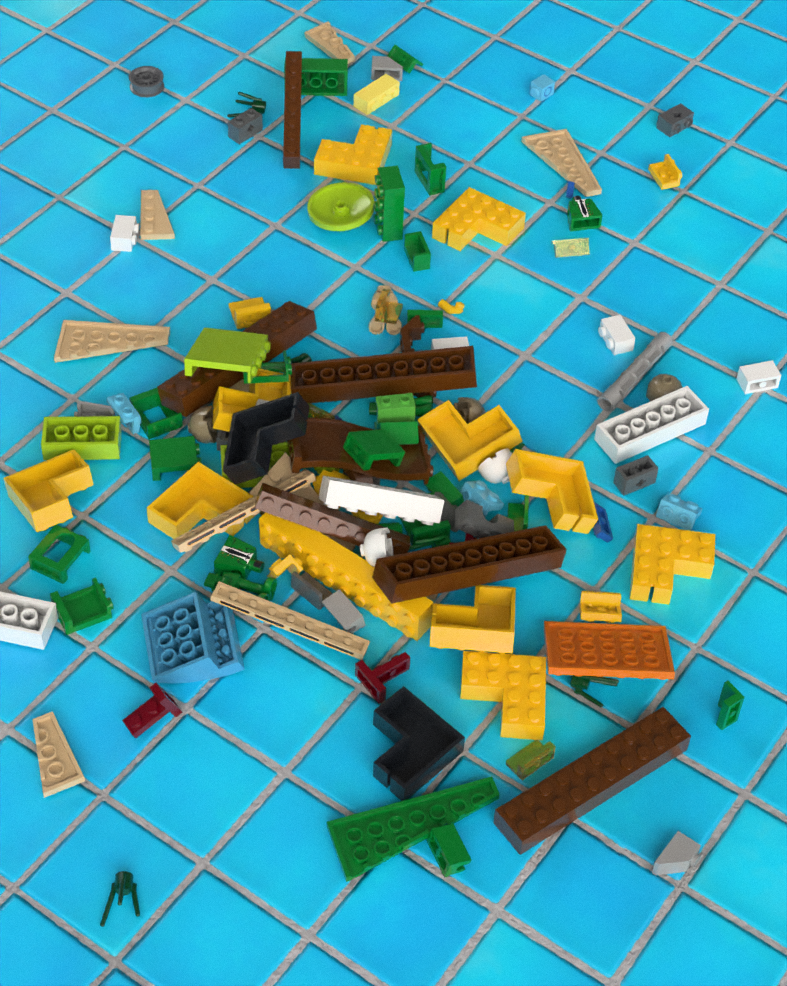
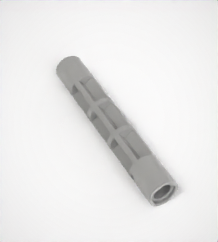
M660 332L647 345L646 349L634 359L633 363L621 373L620 377L598 398L597 402L601 409L608 412L612 411L658 358L673 344V339L668 333Z

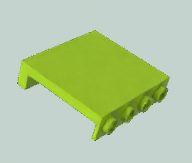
M204 327L184 359L185 376H193L197 367L248 372V383H251L252 379L257 376L258 368H261L262 361H265L266 354L270 352L271 343L268 342V335Z

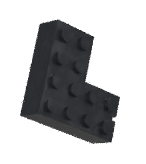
M296 392L233 413L222 471L235 485L268 475L272 446L306 435V420L308 419L310 406L302 396Z
M404 686L374 710L373 725L393 741L395 745L374 762L373 777L386 788L390 786V791L401 801L408 800L464 751L465 737Z

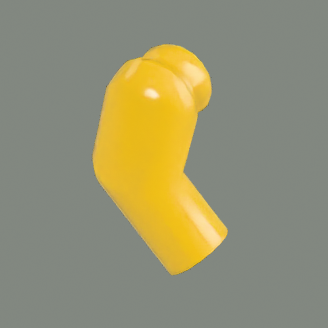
M444 299L438 303V306L448 314H461L465 307L462 302H456L454 306Z

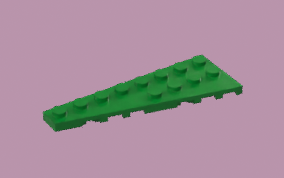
M493 777L327 821V829L346 882L427 839L432 828L454 824L498 800L500 794Z

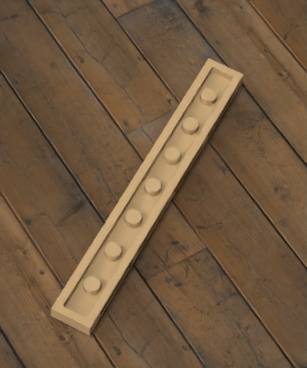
M305 469L273 487L294 494L299 489L309 487L312 482L316 481L314 473ZM257 495L171 540L173 548L180 553L187 552L194 545L208 541L211 536L225 532L228 527L242 523L248 516L260 513L261 510L255 509Z
M220 581L211 595L210 601L359 660H363L370 644L369 640Z

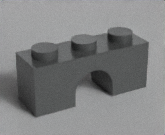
M465 500L455 509V528L477 538L514 532V520L497 514L490 521H487L483 515V506L469 500Z

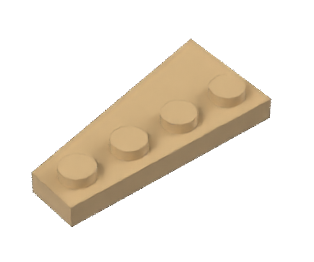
M329 21L305 32V38L332 59H348V64L355 61L354 54L347 45L343 44L342 38L337 36L335 29L331 28Z
M141 190V240L175 239L174 231L158 190Z
M53 711L32 719L44 798L84 782V775Z

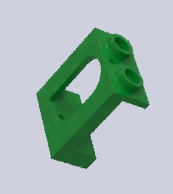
M432 143L416 146L415 173L429 196L445 192L446 165L444 163L434 165L431 161ZM422 171L428 172V181Z
M283 350V362H263L260 368L283 372V375L256 376L252 379L251 383H248V372H243L244 384L289 382V375H292V364L290 357H287L286 350Z
M158 388L129 397L131 404L141 416L140 426L148 439L183 427L181 412L177 414L161 404ZM159 406L166 418L150 423L143 411Z
M55 525L28 556L30 569L64 584L68 579L67 570L83 551L88 554L90 553L89 539L70 531L66 527ZM56 539L71 545L70 549L58 563L42 556Z

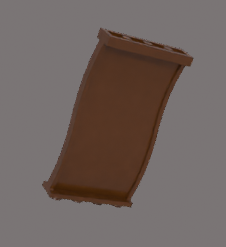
M308 418L306 420V435L287 441L291 473H299L301 468L333 467L381 479L401 481L423 480L424 484H428L429 477L433 475V465L430 464L431 456L428 454V444H425V433L422 432V428L419 425V443L400 445L405 454L399 467H395L389 459L374 460L370 470H362L344 450L343 445L349 432L375 429L342 420Z

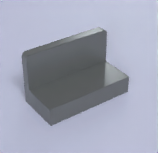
M295 571L291 574V588L318 610L324 607L322 601L333 593L307 572L301 576Z

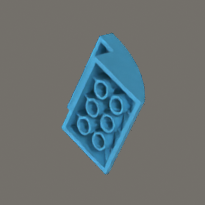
M194 592L141 614L153 682L190 683L220 678L245 670L233 609L213 601L206 604L201 596Z

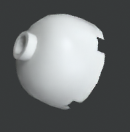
M508 448L495 453V457L492 459L489 457L478 467L479 473L486 481L494 484L509 482L506 462L512 455V452Z
M388 527L370 531L364 538V544L360 545L361 556H365L366 561L373 567H375L378 558L393 556L392 538H387L386 534L390 533Z

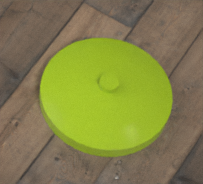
M340 182L320 188L310 197L307 204L310 220L322 229L329 231L351 230L363 225L371 218L374 213V198L368 189L355 183Z

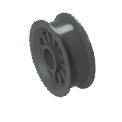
M141 66L132 70L129 74L131 92L139 97H153L160 94L164 90V75L162 71L152 66Z

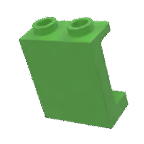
M412 393L376 396L377 421L374 422L375 430H377L379 423L415 421L416 406Z

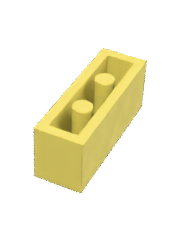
M387 74L381 76L354 94L353 107L366 115L370 114L399 95L400 82Z

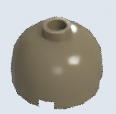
M660 374L649 382L646 397L653 401L683 387L677 377L670 374Z
M459 397L457 399L459 400L458 403L453 405L467 424L486 413L481 402L471 397Z
M211 405L201 407L193 412L188 423L189 433H192V436L197 441L205 444L217 443L218 429H213V409Z

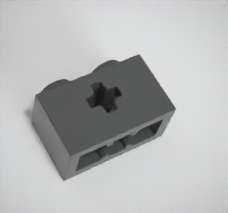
M680 103L658 115L656 128L668 137H672L692 125L694 112Z
M252 108L228 121V137L238 144L243 143L263 130L262 115Z
M647 455L617 467L613 483L623 496L654 484L657 478L658 467Z

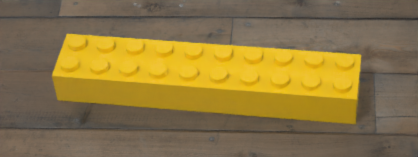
M266 512L259 518L260 544L264 548L275 552L280 558L285 559L289 554L292 557L296 556L301 561L303 570L310 576L320 580L329 588L331 587L336 591L340 589L357 606L368 610L373 616L384 620L389 626L395 627L409 638L418 641L431 627L432 600L427 597H421L391 604L372 578L375 567L371 566L365 559L319 531Z

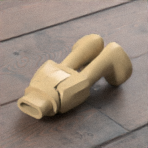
M380 285L377 287L371 301V306L375 310V316L369 322V331L375 335L383 332L385 327L384 312L387 313V332L391 335H397L402 328L401 321L395 314V309L399 306L398 299L390 286Z

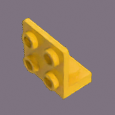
M262 297L228 304L237 329L250 327L258 322L259 319L271 313L270 304L264 303Z

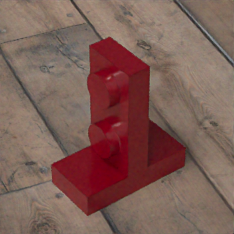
M406 652L396 655L385 664L376 666L372 671L361 660L355 663V676L374 699L381 703L386 700V687L383 684L410 669V656Z
M157 683L149 687L154 696L122 720L135 738L140 736L167 713L171 712L175 717L182 713L174 699Z

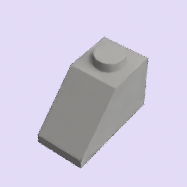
M372 56L371 80H377L387 74L397 81H402L403 66L388 56Z
M678 831L655 861L652 873L654 875L686 872L691 865L695 867L701 857L698 854L701 845Z

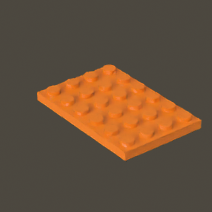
M544 621L548 674L557 676L575 675L579 677L605 676L639 679L655 678L660 680L674 679L675 671L665 626Z

